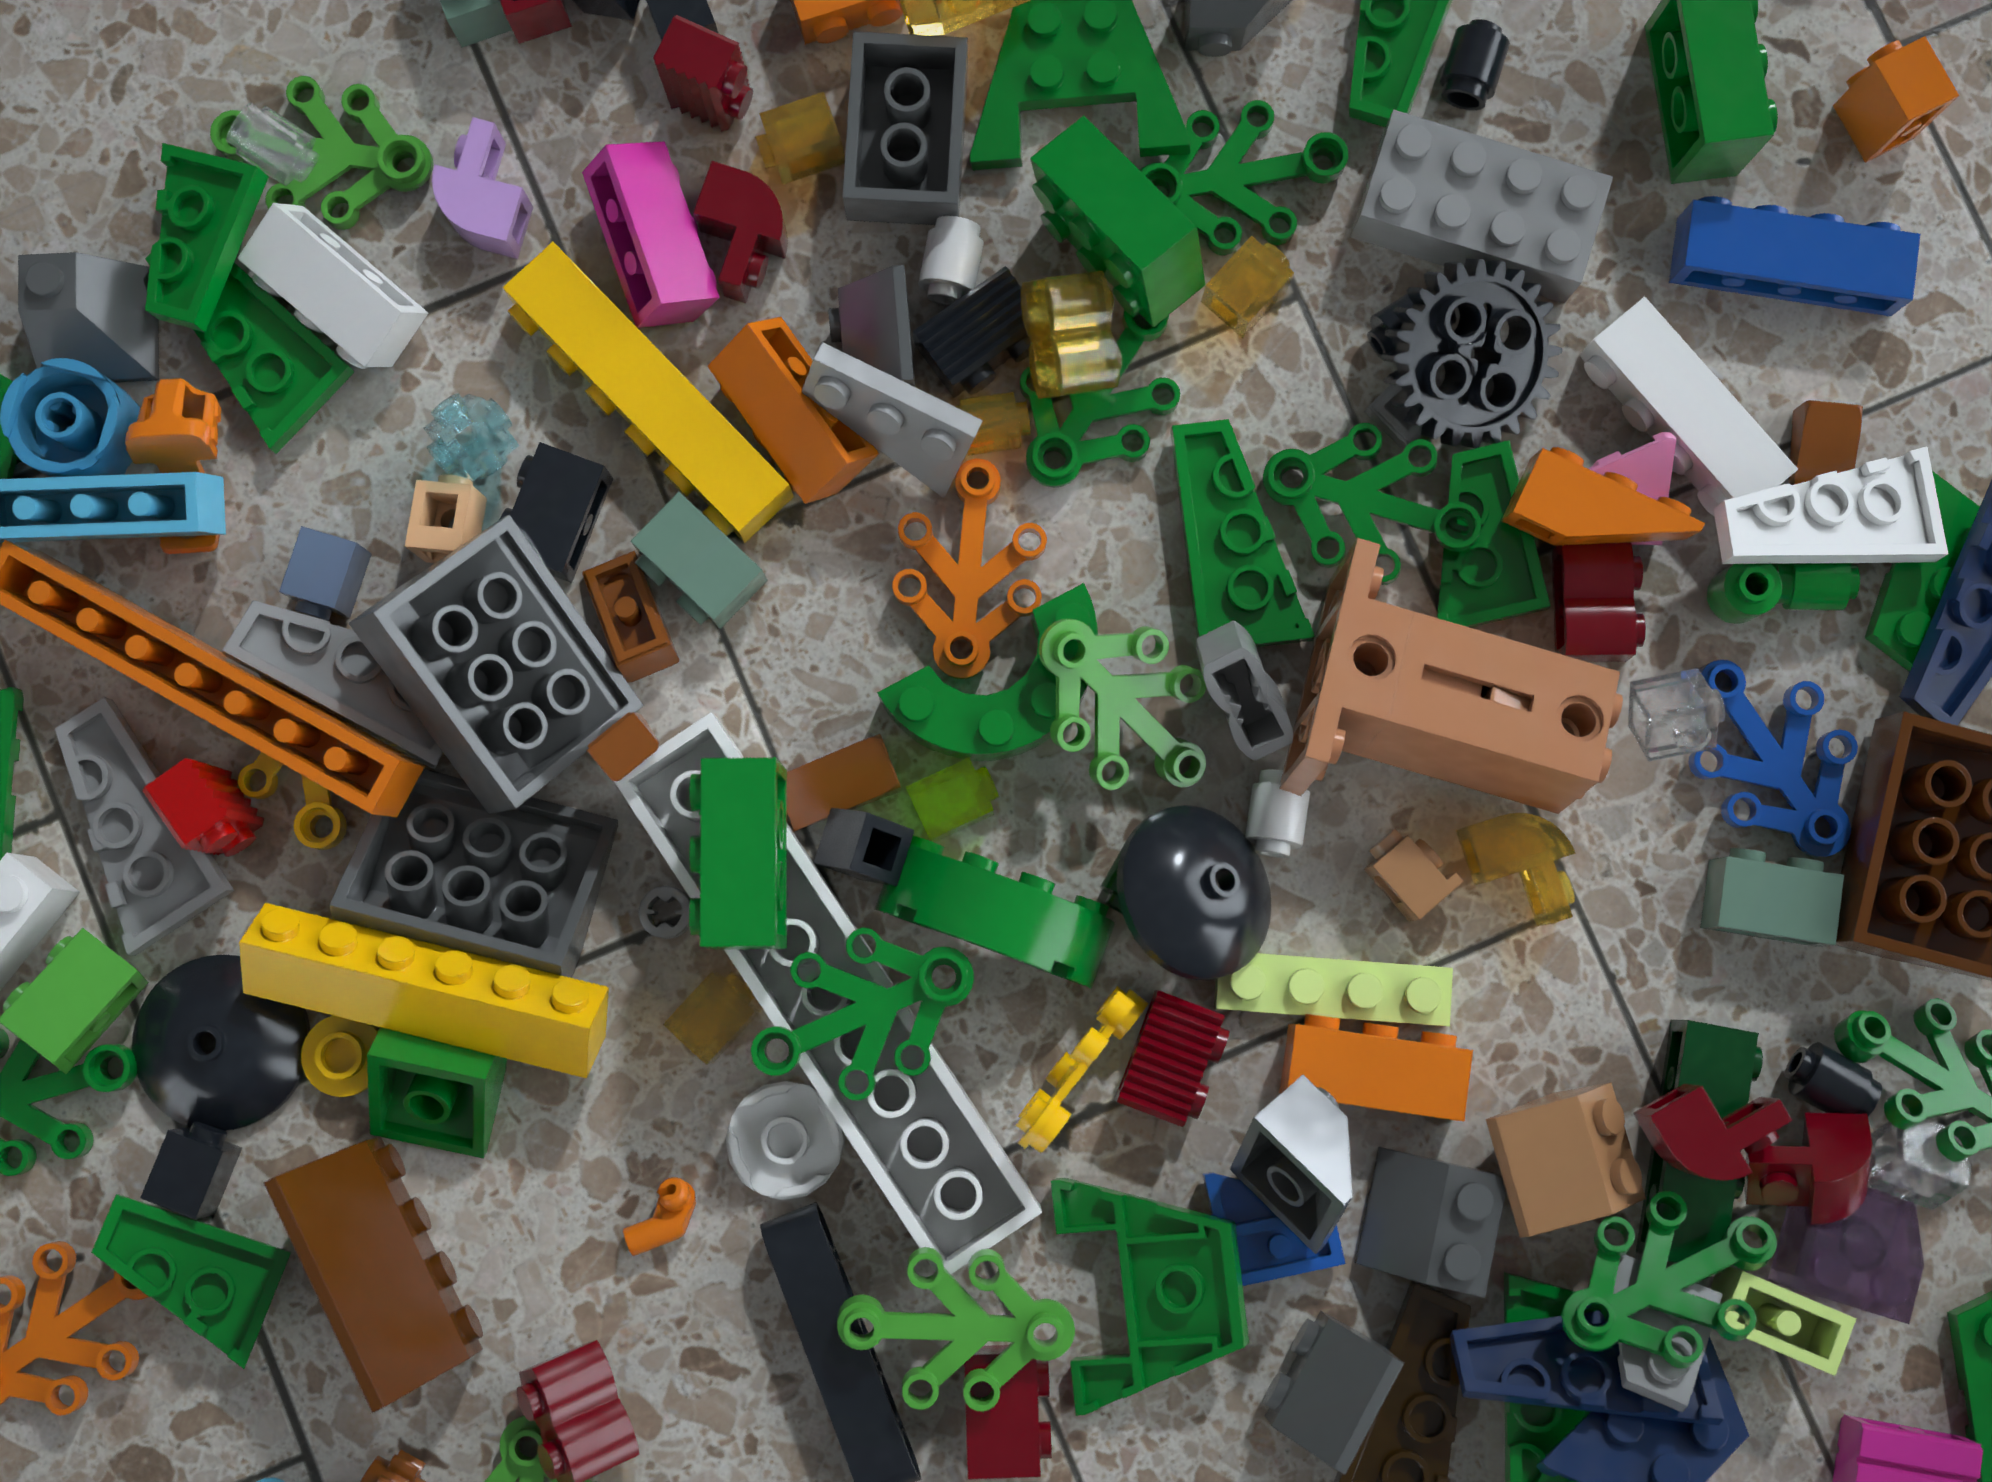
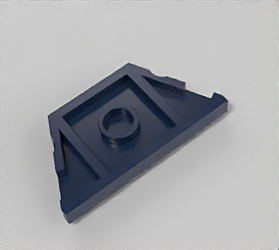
M1710 1336L1705 1352L1724 1416V1420L1720 1425L1589 1411L1536 1467L1548 1476L1555 1477L1559 1475L1574 1482H1707L1750 1436Z

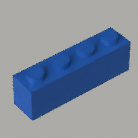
M1702 197L1698 200H1693L1677 218L1669 283L1891 317L1913 300L1921 234L1900 231L1901 227L1890 222H1874L1867 225L1846 223L1842 216L1836 214L1821 213L1806 217L1788 214L1786 208L1777 205H1761L1753 209L1733 206L1729 199L1723 197Z

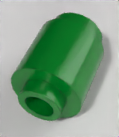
M1850 563L1772 564L1782 580V594L1777 604H1782L1785 610L1843 611L1849 599H1856L1858 595L1860 573L1857 565H1851Z
M1732 564L1718 572L1710 581L1707 589L1709 607L1718 618L1732 624L1748 622L1768 612L1778 603L1782 594V580L1772 564Z

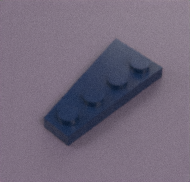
M1600 1311L1584 1313V1317L1590 1325L1595 1327L1605 1325V1318ZM1562 1316L1453 1330L1449 1337L1462 1397L1709 1425H1720L1724 1420L1706 1352H1704L1688 1406L1683 1412H1680L1623 1388L1618 1364V1356L1620 1354L1618 1342L1603 1351L1585 1350L1573 1343L1567 1336L1562 1325Z

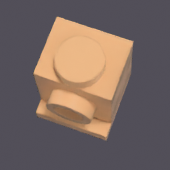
M440 475L438 482L416 480L405 547L423 561L436 563L482 532L487 498L473 486V481L461 476ZM454 518L453 527L449 528V523Z

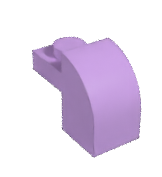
M472 117L468 134H462L455 147L454 165L457 170L434 165L432 175L434 196L440 209L455 231L466 242L488 252L518 259L533 205L522 187L495 180L506 142L495 123Z

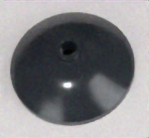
M1188 805L1174 806L1161 810L1143 820L1132 831L1120 855L1117 870V891L1124 920L1142 950L1167 971L1193 980L1221 978L1246 966L1255 957L1265 941L1271 919V892L1262 861L1255 852L1253 845L1245 838V835L1223 816L1202 807ZM1215 878L1217 879V881H1218V883H1219V887H1218L1217 884H1216Z
M211 955L197 958L182 964L164 976L143 1002L136 1018L132 1037V1052L137 1064V1076L150 1100L163 1113L181 1124L191 1127L192 1123L197 1121L224 1131L247 1127L273 1114L291 1097L304 1075L301 1052L305 1038L310 1032V1023L305 1008L244 994L240 956ZM207 1032L212 1033L216 1039V1047L210 1054H206L200 1046L201 1038Z

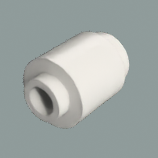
M941 216L937 218L935 228L929 230L918 285L921 289L928 292L927 298L932 302L949 306L975 288L984 245L983 240L979 237L981 227L977 223L957 216Z
M1267 769L1260 771L1259 782L1252 785L1245 838L1251 843L1256 844L1255 852L1257 854L1276 858H1288L1290 856V849H1300L1303 847L1310 792L1306 790L1302 796H1298L1279 789L1283 770Z

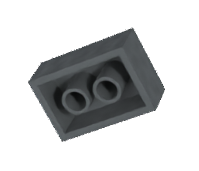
M853 31L843 182V203L847 221L936 225L937 218L941 216L959 217L968 77V37Z

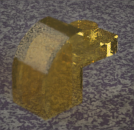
M1509 813L1456 830L1474 885L1487 883L1518 872L1537 926L1549 925L1573 917L1569 906L1575 901L1573 888L1566 873L1563 870L1557 871L1554 860L1576 853L1567 836L1556 825L1533 814Z

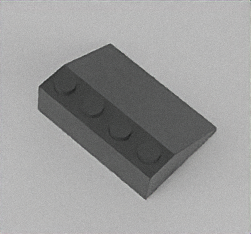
M510 515L503 517L349 622L351 628L488 814L517 809L585 754L588 749L587 746L628 712H637L644 706Z
M423 769L397 818L371 814L331 900L330 910L332 919L572 978L585 943L618 828V820L530 797L517 809L488 814L463 779Z

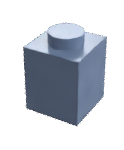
M301 526L279 592L297 602L294 611L326 621H329L331 613L350 618L372 553L357 542Z

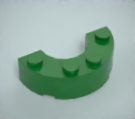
M1082 583L1032 610L1031 623L1038 642L1037 654L1027 674L1009 689L989 695L963 693L944 683L928 665L877 692L884 709L897 726L919 744L932 751L961 758L962 760L995 761L1007 759L1041 745L1051 738L1050 728L1056 719V675L1049 672L1041 662L1039 655L1040 640L1045 630L1051 624L1061 619L1081 621L1091 628L1094 635H1098L1094 606L1085 584ZM1075 639L1068 641L1063 648V655L1066 660L1073 658L1078 650V644ZM1082 679L1080 686V703L1084 698L1088 688V685Z
M913 835L898 885L883 884L875 910L988 949L1041 971L1092 989L1115 925L1114 921L1106 917L1109 906L1076 895L1074 903L1052 894L1055 883L1021 872L1019 881L996 874L999 865L996 861L965 851L962 861L942 855L944 846Z

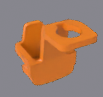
M182 378L159 380L155 387V393L143 398L137 422L130 424L126 432V451L133 463L156 464L160 473H205L200 460L217 459L218 453L216 446L218 445V423L221 422V407L216 396L194 388ZM220 535L196 536L189 539L179 536L160 537V547L166 554L211 552L218 547Z

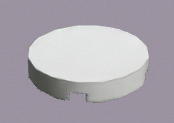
M788 1080L765 1084L744 1097L731 1117L726 1136L729 1163L741 1182L761 1195L779 1200L807 1196L825 1184L840 1163L845 1141L843 1130L816 1089L807 1084Z

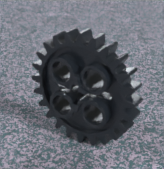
M1467 258L1464 266L1461 262L1444 263V275L1441 272H1426L1424 274L1427 290L1417 287H1409L1406 290L1414 304L1411 308H1394L1393 312L1403 324L1401 329L1385 331V335L1388 338L1397 342V348L1382 354V360L1396 363L1397 370L1384 378L1385 384L1401 386L1402 390L1391 402L1395 406L1411 407L1404 421L1407 424L1417 426L1423 424L1422 436L1433 439L1440 437V443L1455 447L1460 442L1462 446L1479 448L1481 441L1491 444L1500 443L1501 430L1516 435L1520 433L1517 416L1530 419L1537 417L1536 410L1531 404L1534 398L1549 400L1551 395L1541 384L1543 378H1556L1559 376V372L1548 366L1547 363L1549 357L1561 354L1562 348L1549 345L1548 337L1559 331L1561 327L1560 324L1544 322L1543 318L1551 311L1554 305L1552 302H1534L1542 286L1539 283H1523L1525 271L1522 269L1506 270L1505 262L1488 260L1485 264L1484 259ZM1484 303L1487 305V310L1483 306ZM1457 307L1460 313V320L1457 328L1453 331L1450 319L1453 310ZM1507 320L1509 332L1505 342L1502 343L1500 337L1501 328ZM1472 349L1475 350L1473 358H1471ZM1443 364L1445 378L1442 385L1438 388L1435 381L1436 372ZM1493 377L1494 391L1487 400L1485 393L1486 385L1489 379ZM1460 397L1463 401L1461 404H1459L1458 398Z

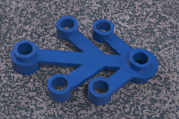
M1716 660L1701 667L1693 680V690L1696 697L1708 707L1724 708L1759 761L1729 755L1722 746L1715 743H1707L1695 748L1691 752L1688 759L1691 772L1696 777L1704 780L1722 777L1777 789L1792 808L1790 810L1762 805L1754 794L1739 792L1728 796L1722 803L1721 814L1724 821L1734 828L1757 826L1789 833L1796 846L1810 856L1827 857L1841 851L1850 838L1851 825L1848 815L1838 805L1845 763L1853 760L1858 751L1855 737L1850 732L1841 729L1823 734L1816 743V753L1821 760L1814 794H1812L1801 778L1811 718L1824 705L1825 699L1822 689L1814 682L1802 681L1790 686L1785 691L1783 705L1787 712L1781 745H1779L1743 693L1746 688V679L1741 668L1728 660ZM1718 672L1725 673L1730 677L1732 686L1729 692H1723L1717 688L1715 677ZM1798 690H1804L1810 695L1811 706L1808 710L1802 709L1797 704L1796 693ZM1832 738L1839 739L1844 745V754L1841 758L1833 756L1829 750V742ZM1704 751L1711 752L1717 759V766L1713 772L1705 770L1700 763V757ZM1737 800L1745 801L1750 808L1749 817L1745 821L1738 819L1734 814L1733 806ZM1819 817L1826 819L1830 824V833L1826 838L1820 837L1815 831V821Z

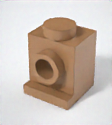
M1396 828L1369 850L1375 859L1364 868V871L1409 922L1420 920L1464 882L1456 872L1443 876L1438 870L1443 865V862L1437 853L1424 840L1419 838L1414 843L1408 835L1403 837Z

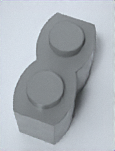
M1233 620L1198 637L1196 640V650L1205 685L1215 703L1225 711L1232 737L1240 750L1246 756L1256 761L1291 744L1293 741V731L1281 693L1274 680L1264 672L1256 645L1248 631Z

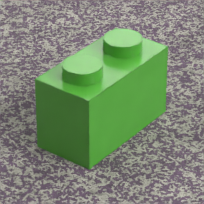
M83 927L74 937L67 936L53 947L46 958L45 963L47 966L32 983H22L8 996L3 1005L5 1012L0 1016V1023L65 1074L74 1067L149 983L135 967Z

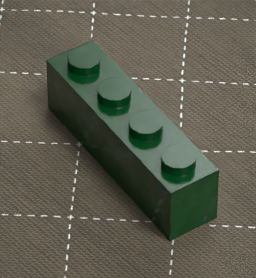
M1671 1020L1659 1098L1683 1084L1701 1085L1721 1119L1748 1104L1751 1082L1758 1079L1763 1062L1762 1049L1757 1046L1759 1033L1691 1020ZM1651 1147L1644 1193L1646 1199L1643 1200L1636 1252L1642 1254L1649 1222L1646 1218V1208L1653 1196L1661 1191H1671L1678 1194L1687 1206L1686 1218L1680 1227L1674 1231L1668 1261L1678 1263L1722 1241L1724 1233L1732 1224L1731 1217L1734 1199H1739L1743 1192L1745 1176L1733 1180H1713L1688 1174L1669 1165ZM1667 1204L1656 1205V1210L1662 1218L1666 1220L1676 1219L1675 1210Z

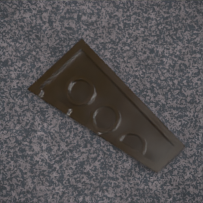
M1411 1280L1385 1347L1404 1364L1345 1475L1338 1471L1334 1482H1450L1448 1471L1452 1442H1455L1458 1418L1455 1414L1460 1383L1449 1337L1453 1330L1469 1328L1471 1306Z

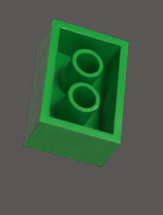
M1661 0L1644 25L1671 184L1738 176L1774 136L1778 123V113L1774 100L1768 99L1765 76L1768 70V55L1765 46L1758 44L1755 27L1758 17V0Z
M1084 115L1030 158L1036 183L1032 185V188L1044 208V213L1040 215L1044 226L1058 242H1063L1067 239L1078 250L1076 251L1078 260L1093 278L1098 279L1100 276H1103L1114 287L1112 292L1116 300L1128 314L1135 316L1139 312L1152 327H1155L1206 285L1197 226Z
M776 757L701 758V774H691L690 778L691 810L698 811L699 816H701L700 835L691 836L689 848L691 873H698L700 876V898L690 899V934L700 937V947L714 950L787 949V770Z

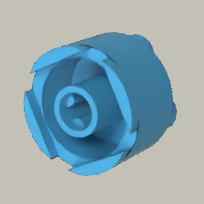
M55 358L41 362L40 364L43 366L35 369L28 375L22 373L11 383L2 401L0 424L4 436L8 438L15 451L14 453L22 462L48 477L125 475L126 469L133 462L126 451V432L130 424L137 422L140 406L125 390L90 365L68 358Z

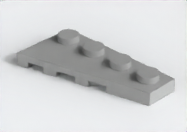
M101 698L55 728L76 798L82 800L90 825V829H87L93 851L99 853L108 884H105L111 907L117 909L124 931L121 938L127 955L136 956L235 891L212 854L198 852L197 850H186L180 847L142 792V789L161 774L112 699Z

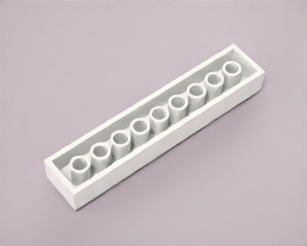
M712 712L660 745L656 752L623 779L615 782L690 898H700V876L698 873H691L689 848L691 836L700 835L701 821L699 812L692 811L690 806L691 774H701V758H744L721 722ZM787 823V949L725 950L774 1027L781 1026L792 1031L856 1003L819 987L807 989L798 986L791 977L790 968L793 960L802 953H816L823 957L827 965L886 988L894 986L879 962L860 964L849 957L846 951V941L849 935L857 928ZM862 935L858 936L853 944L854 952L862 958L870 957L873 954L872 950ZM814 959L802 961L798 968V974L805 982L815 981L821 971L820 965ZM909 1006L897 1011L874 1070L876 1078L874 1091L867 1098L859 1101L850 1100L841 1093L838 1085L841 1072L851 1065L866 1025L801 1053L799 1065L919 1248L930 1247L938 1251L942 1256L944 1268L950 1274H953L969 1263L971 1256L975 1252L991 1248L1041 1214L1042 1209L933 1042H931L929 1047L931 1062L923 1073L909 1076L903 1074L897 1068L894 1061L895 1051L903 1041L909 1039L916 1019ZM910 1045L902 1051L901 1060L907 1068L917 1069L924 1062V1052L920 1047ZM860 1070L851 1071L846 1077L847 1088L855 1094L866 1091L869 1083L867 1075ZM927 1259L936 1272L937 1265L932 1260Z

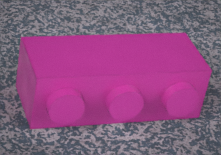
M661 141L607 144L582 171L635 326L643 328L694 322L720 297L717 291L715 274L707 263L698 237L697 223L688 209L680 186L679 172L672 163L666 143Z

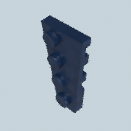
M1992 479L1899 696L1918 715L1953 725L1960 723L1992 677Z

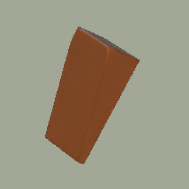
M1809 400L1793 410L1790 460L1798 470L1789 477V484L1795 485L1810 481L1815 476L1833 471L1840 473L1855 469L1861 434L1863 406Z
M635 550L582 572L616 666L627 682L637 681L673 666L680 661L646 575L634 563L638 559Z
M628 712L587 746L588 749L586 751L612 781L617 782L656 752L659 748V741L641 714Z
M881 734L856 742L787 772V814L794 832L827 820L831 808L853 810L902 791Z

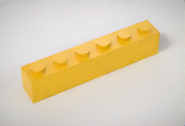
M551 242L502 287L514 304L507 312L529 336H532L539 330L550 341L552 345L546 352L569 377L576 370L580 372L591 384L585 390L589 398L608 417L616 410L630 424L623 431L626 436L647 457L655 450L669 464L663 471L664 475L685 497L695 491L708 505L702 514L726 536L733 531L746 543L794 498L790 484L554 242Z
M269 903L263 905L239 941L244 994L586 1079L606 1037L609 987Z

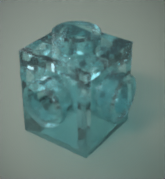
M457 393L442 401L431 412L434 420L423 428L433 441L426 448L437 464L448 475L455 470L458 474L473 481L478 477L484 479L498 471L508 461L507 455L520 446L508 431L513 425L503 409L492 398L486 401L484 398L467 394L462 398ZM470 426L472 430L470 440L460 444L455 436Z

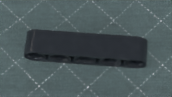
M814 1202L760 1224L761 1234L854 1482H917L921 1480V1473L914 1451L874 1347L866 1350L853 1349L847 1346L838 1334V1312L842 1304L850 1297H853L854 1294L818 1203ZM863 1318L855 1319L851 1323L850 1328L854 1333L858 1335L868 1334Z

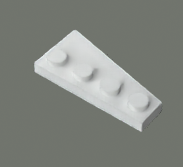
M1928 447L1909 451L1904 456L1889 460L1885 457L1866 462L1859 468L1837 473V471L1821 474L1815 476L1810 481L1795 485L1788 483L1727 499L1713 509L1722 564L1937 562L1948 555Z

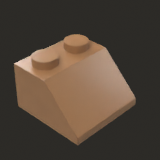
M1611 1082L1554 1092L1486 1119L1520 1238L1613 1215L1646 1199L1642 1187L1641 1170L1634 1160L1625 1130L1624 1113L1616 1100Z

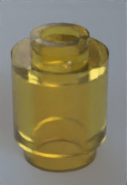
M1013 391L959 399L960 405L955 406L983 420L967 452V456L1020 449L1021 437L1031 435L1026 401L1016 403Z

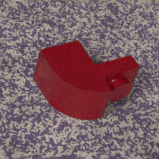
M711 161L693 214L700 232L731 241L718 281L724 297L746 304L751 287L759 289L764 280L768 266V256L763 255V253L785 259L788 247L787 230L778 199L764 181L744 170Z
M1683 1084L1633 1113L1652 1147L1664 1161L1682 1172L1713 1180H1733L1753 1173L1741 1150L1744 1149L1746 1154H1751L1768 1147L1779 1139L1776 1130L1793 1121L1780 1099L1758 1097L1721 1119L1703 1086Z
M1805 1112L1802 1147L1768 1146L1757 1152L1746 1154V1162L1753 1172L1745 1176L1744 1192L1746 1205L1809 1207L1811 1225L1836 1222L1853 1214L1863 1204L1868 1189L1872 1153V1137L1868 1114Z

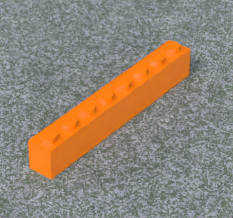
M6 539L0 547V605L368 813L398 817L425 768L424 765L319 706L224 656L219 650L44 552Z

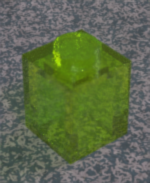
M970 757L906 786L907 793L929 840L934 843L993 816L994 809L990 801L1000 797L986 766L975 770Z

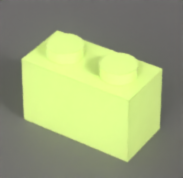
M1731 1266L1715 1274L1710 1289L1723 1294L1720 1304L1729 1299H1740L1747 1302L1755 1311L1756 1325L1746 1339L1836 1376L1856 1318ZM1735 1311L1725 1312V1320L1729 1326L1734 1329L1745 1328L1744 1319L1739 1313Z

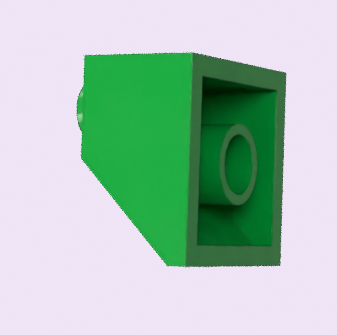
M380 1027L367 1054L370 1135L484 1159L491 1138L506 1072L507 1059Z

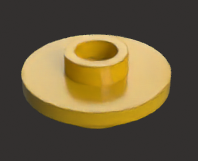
M337 1016L327 1017L317 1023L306 1036L301 1052L302 1067L310 1083L319 1091L336 1097L353 1096L367 1090V1054L378 1033L377 1028L373 1025Z

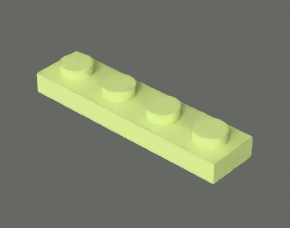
M1257 953L1240 970L1216 979L1214 1009L1302 1016L1312 1014L1342 1019L1450 1026L1453 968Z

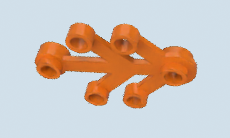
M980 458L971 459L963 463L955 476L956 493L959 499L964 502L958 564L934 537L932 524L927 516L918 512L908 513L902 517L898 524V535L901 543L911 550H916L955 597L953 621L927 594L926 579L918 570L904 569L896 574L892 582L894 596L899 603L910 606L936 637L933 645L934 660L944 674L955 679H968L978 675L989 661V643L1021 616L1032 615V610L1041 605L1042 599L1041 590L1035 582L1028 579L1018 580L1008 589L1007 600L976 623L978 600L1026 560L1039 558L1044 553L1047 544V536L1042 527L1035 523H1024L1015 530L1012 542L981 567L987 505L993 503L998 497L1001 479L997 468L991 462ZM978 471L986 474L989 479L988 484L982 489L971 488L967 483V478L971 473ZM912 522L923 524L926 528L924 537L920 540H910L907 538L904 531L908 524ZM1025 533H1034L1040 539V546L1033 551H1026L1020 547L1019 538ZM907 578L916 579L921 585L919 593L913 597H906L899 591L900 583ZM1029 589L1035 595V602L1026 608L1019 607L1013 600L1016 591ZM957 640H966L972 645L973 651L968 658L957 659L951 654L950 648Z
M56 1241L39 1247L34 1253L32 1260L33 1269L39 1276L26 1336L9 1349H7L14 1309H17L23 1303L26 1289L23 1282L16 1276L5 1275L0 1277V1285H6L11 1291L10 1302L7 1305L0 1303V1405L11 1396L45 1403L47 1408L56 1415H67L84 1406L89 1392L87 1384L82 1378L68 1375L53 1380L20 1371L38 1358L96 1368L100 1376L111 1381L119 1380L132 1374L139 1363V1354L133 1344L127 1341L105 1344L70 1336L126 1298L141 1300L149 1296L114 1270V1278L58 1315L67 1274L73 1270L76 1264V1253L70 1244L63 1241ZM52 1249L58 1251L62 1257V1265L58 1271L52 1270L47 1263V1256ZM113 1350L120 1351L125 1357V1367L122 1371H117L110 1365L109 1358ZM62 1385H67L73 1390L74 1401L72 1405L63 1404L60 1400L59 1390Z

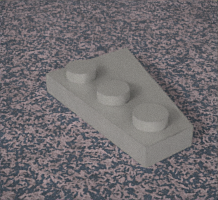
M822 342L813 359L801 391L943 498L951 486L983 421Z

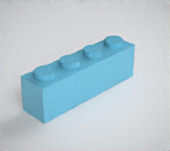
M200 472L0 479V543H3L5 539L12 542L226 535L224 478L221 476Z

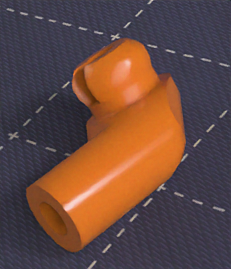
M678 1177L668 1178L659 1185L657 1193L660 1196L653 1217L623 1229L624 1238L632 1256L680 1239L686 1233L696 1206V1195L692 1185Z

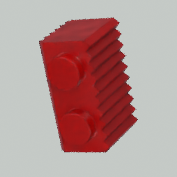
M184 758L142 789V792L182 849L197 850L206 854L213 853V855L217 854V856L224 854L225 857H230L250 846L256 840L253 832L263 826L264 818L257 816L258 808L250 807L251 799L245 798L241 790L237 788L238 780L231 779L232 771L197 760Z

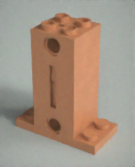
M1360 538L1356 539L1328 583L1293 728V741L1289 744L1279 789L1302 796L1314 780L1322 781L1328 764L1335 765L1342 751L1559 814L1575 800L1582 799L1590 788L1604 781L1612 760V750L1606 748L1609 728L1611 729L1615 726L1623 704V696L1616 693L1620 676L1619 671L1375 600L1384 573V568L1375 566L1380 544Z

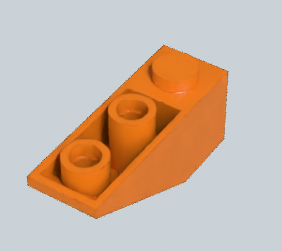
M1552 447L1550 451L1542 448L1530 458L1501 520L1552 545L1686 540L1701 532L1705 525L1704 522L1690 516L1692 510L1687 505L1668 497H1658L1657 500L1637 492L1638 485L1633 480L1613 472H1605L1604 476L1583 467L1584 460L1579 455L1559 447Z

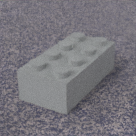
M1393 109L1381 136L1350 238L1444 266L1446 262H1461L1464 266L1467 258L1484 259L1485 264L1488 260L1503 261L1506 263V270L1522 269L1525 271L1523 283H1539L1542 286L1538 294L1539 296L1565 303L1582 283L1613 176Z

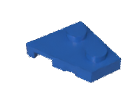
M1213 1172L1202 1174L1211 1215L1235 1221L1243 1286L1346 1264L1337 1225L1325 1246L1315 1254L1241 1180Z

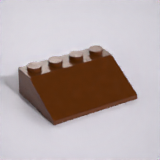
M1905 711L1875 719L1851 825L1850 838L1847 843L1841 870L1844 880L1836 938L1837 946L1882 958L1992 981L1991 734Z
M381 1137L362 1141L264 1182L372 1413L386 1407L483 1350L478 1340L483 1337L480 1321L469 1305L462 1307L452 1286L457 1283L454 1267L443 1251L436 1252L427 1234V1231L431 1229L429 1215L417 1197L410 1198L401 1177L406 1175L404 1163L392 1144L385 1145Z

